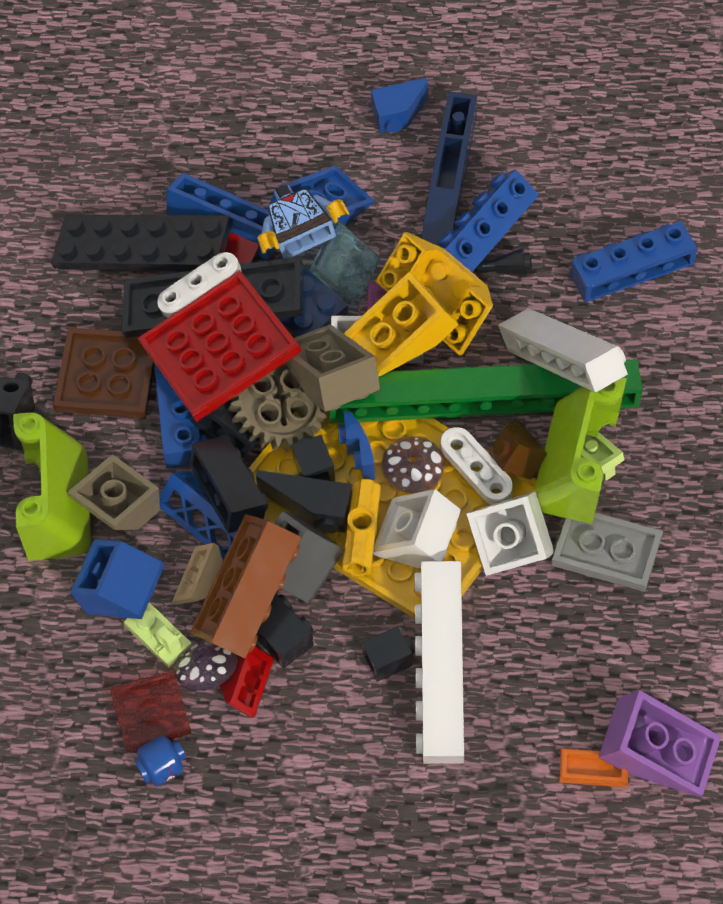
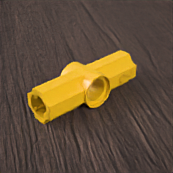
M361 479L359 482L353 483L350 513L347 517L348 530L343 561V571L350 573L351 576L363 577L365 574L371 573L381 494V485L376 484L373 480ZM365 526V527H367V528H365V529H359V528H357V527Z

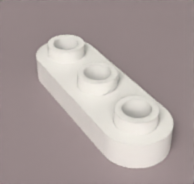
M228 252L217 254L165 289L159 295L157 302L162 314L169 318L239 270L241 271L237 258Z
M454 427L445 431L441 437V451L443 455L482 499L491 505L510 499L513 487L511 478L505 471H502L476 439L463 428ZM459 445L462 448L459 450H455L452 448V446ZM473 467H480L482 470L475 472L471 469ZM499 489L502 492L495 494L492 493L491 490Z

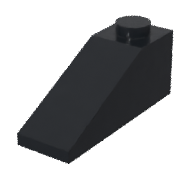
M257 470V487L260 492L265 493L267 498L325 533H346L347 517L350 513L352 484Z

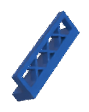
M190 471L172 473L159 496L160 509L204 545L217 544L222 560H224L228 552L227 549L230 548L237 532L227 533L194 474ZM174 490L181 495L182 509H176L168 503ZM198 509L203 513L206 527L199 528L194 524L192 510ZM222 528L226 532L229 546L222 547L217 543L214 529Z

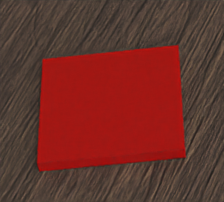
M240 270L137 338L196 422L302 352L299 344Z

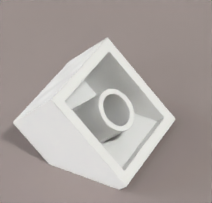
M435 489L392 498L374 544L373 554L419 569L421 568V562L443 561L452 533L456 529V522L461 509Z
M536 491L467 513L486 576L544 560L554 554Z

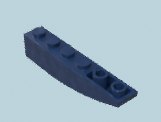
M449 91L421 238L439 246L437 241L448 231L452 232L456 225L455 221L457 220L477 120V95Z

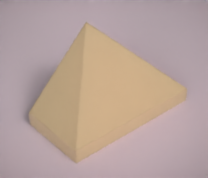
M211 543L194 548L173 598V603L178 605L207 597L223 563L217 544Z

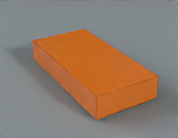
M561 748L559 783L627 788L628 771L623 768L620 770L598 758L600 751Z

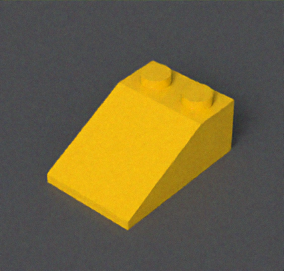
M409 271L344 334L375 356L379 378L437 346L459 324L430 291Z

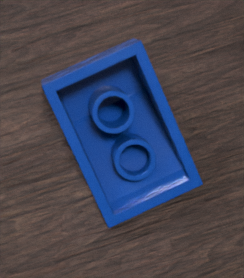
M336 165L284 184L289 185L293 193L301 189H308L312 196L319 195L331 202L337 199L343 200L349 215H341L337 218V223H334L331 219L335 233L375 202ZM274 194L272 196L270 203L277 201Z

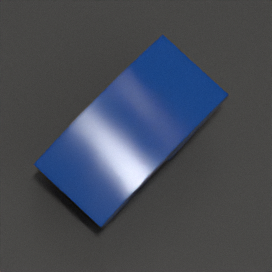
M350 411L343 412L344 424L338 425L340 443H346L347 455L354 454L355 470H362V479L375 480L374 460L368 438Z

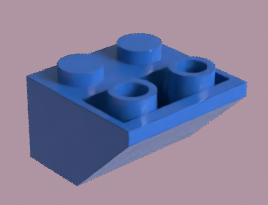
M94 539L70 593L87 615L142 619L165 565L162 561L122 541Z

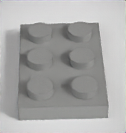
M596 512L593 525L566 518L551 566L646 592L663 531Z

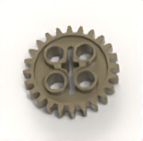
M286 363L230 399L233 402L227 408L228 411L237 412L232 422H242L243 426L239 430L240 433L249 430L251 432L250 442L257 437L260 438L261 448L267 442H271L273 451H276L281 443L284 449L288 451L292 447L291 444L297 443L300 439L314 437V433L317 434L322 427L320 423L327 417L323 413L324 411L308 398ZM283 381L289 382L294 389L288 388ZM254 385L261 386L264 392L258 391ZM291 410L297 411L301 418L295 417ZM261 413L267 414L272 421L265 420Z

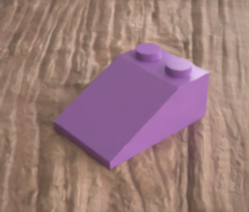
M638 690L618 698L598 758L620 770L622 768L626 769L628 774L697 797H703L721 736Z

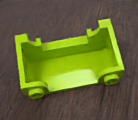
M622 377L596 393L585 387H580L557 402L544 449L547 455L540 465L534 489L543 513L593 525L603 481V470L597 462L582 458V450L586 435L597 437L599 430L608 424L616 427L627 378Z
M37 413L13 414L14 431L16 437L22 443L25 463L37 465L41 472V495L23 499L16 508V528L28 561L82 555L91 546L90 512L69 497L68 491L89 474L86 449L76 439Z

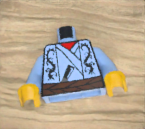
M289 185L278 187L274 192L277 201L268 205L270 215L264 219L262 233L258 236L261 251L266 253L267 249L275 247L276 250L280 249L283 259L290 258L336 237L331 219L334 223H337V218L341 215H349L343 200L337 199L331 202L319 195L312 196L308 189H301L293 193Z

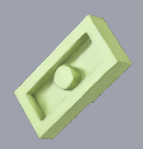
M598 432L597 437L586 435L581 457L597 462L603 470L604 480L607 481L616 475L615 466L625 460L624 454L601 433Z
M148 603L142 619L127 618L124 621V626L168 668L192 647V643L150 603Z

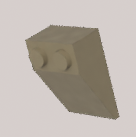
M331 324L294 338L302 352L285 363L308 398L324 412L337 410L343 404L353 400L364 399L369 394L380 390L375 356Z

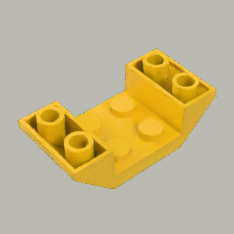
M404 232L375 282L388 292L410 271L459 324L442 341L459 356L463 355L493 307L488 286L444 248Z

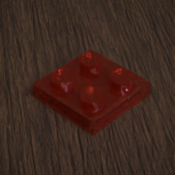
M174 670L110 688L127 752L137 750L140 746L161 735L172 740L192 734Z

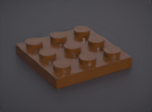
M68 327L53 402L54 411L146 418L155 365L137 338L140 336L125 338L122 331Z

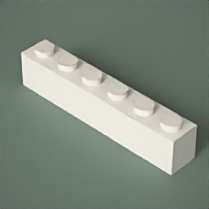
M528 308L498 325L509 352L595 393L628 375L624 365L626 358L619 346Z
M461 561L421 562V573H415V592L422 593V604H415V624H422V636H415L416 656H422V668H416V688H422L423 701H416V721H423V733H416V754H423V764L464 763Z

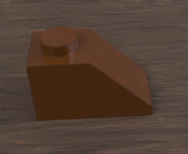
M514 419L503 429L498 439L494 442L489 455L502 471L532 479L547 453L519 420Z

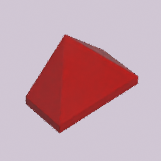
M254 647L251 652L247 653L246 658L236 655L225 667L226 673H219L217 678L226 703L246 716L254 718L274 658L257 647Z

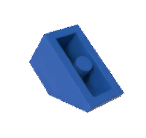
M426 78L371 90V108L380 133L398 132L410 125L428 99V82Z

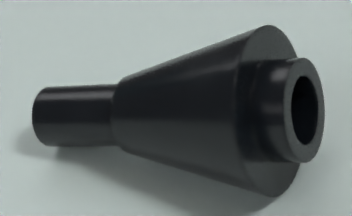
M524 248L497 257L495 260L481 261L476 267L477 274L496 272L527 277V271H532L531 254L525 253Z

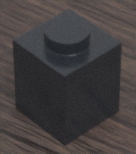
M322 435L305 437L297 443L291 444L293 460L299 476L336 481L334 465Z
M398 626L362 642L363 656L377 682L413 666L412 654L415 653L414 645L408 635H402Z

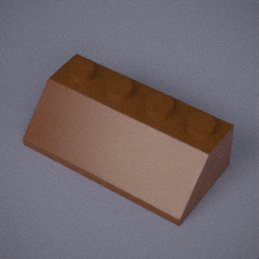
M245 514L190 633L246 658L247 653L251 652L256 645L257 632L261 623L266 621L270 615L271 602L275 593L284 585L286 569L299 552L301 537L268 520Z

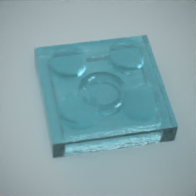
M339 221L333 223L336 237L323 242L309 271L347 304L355 306L359 305L381 257Z

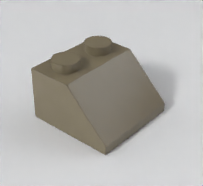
M113 454L68 491L69 497L114 530H139L160 511L159 487Z

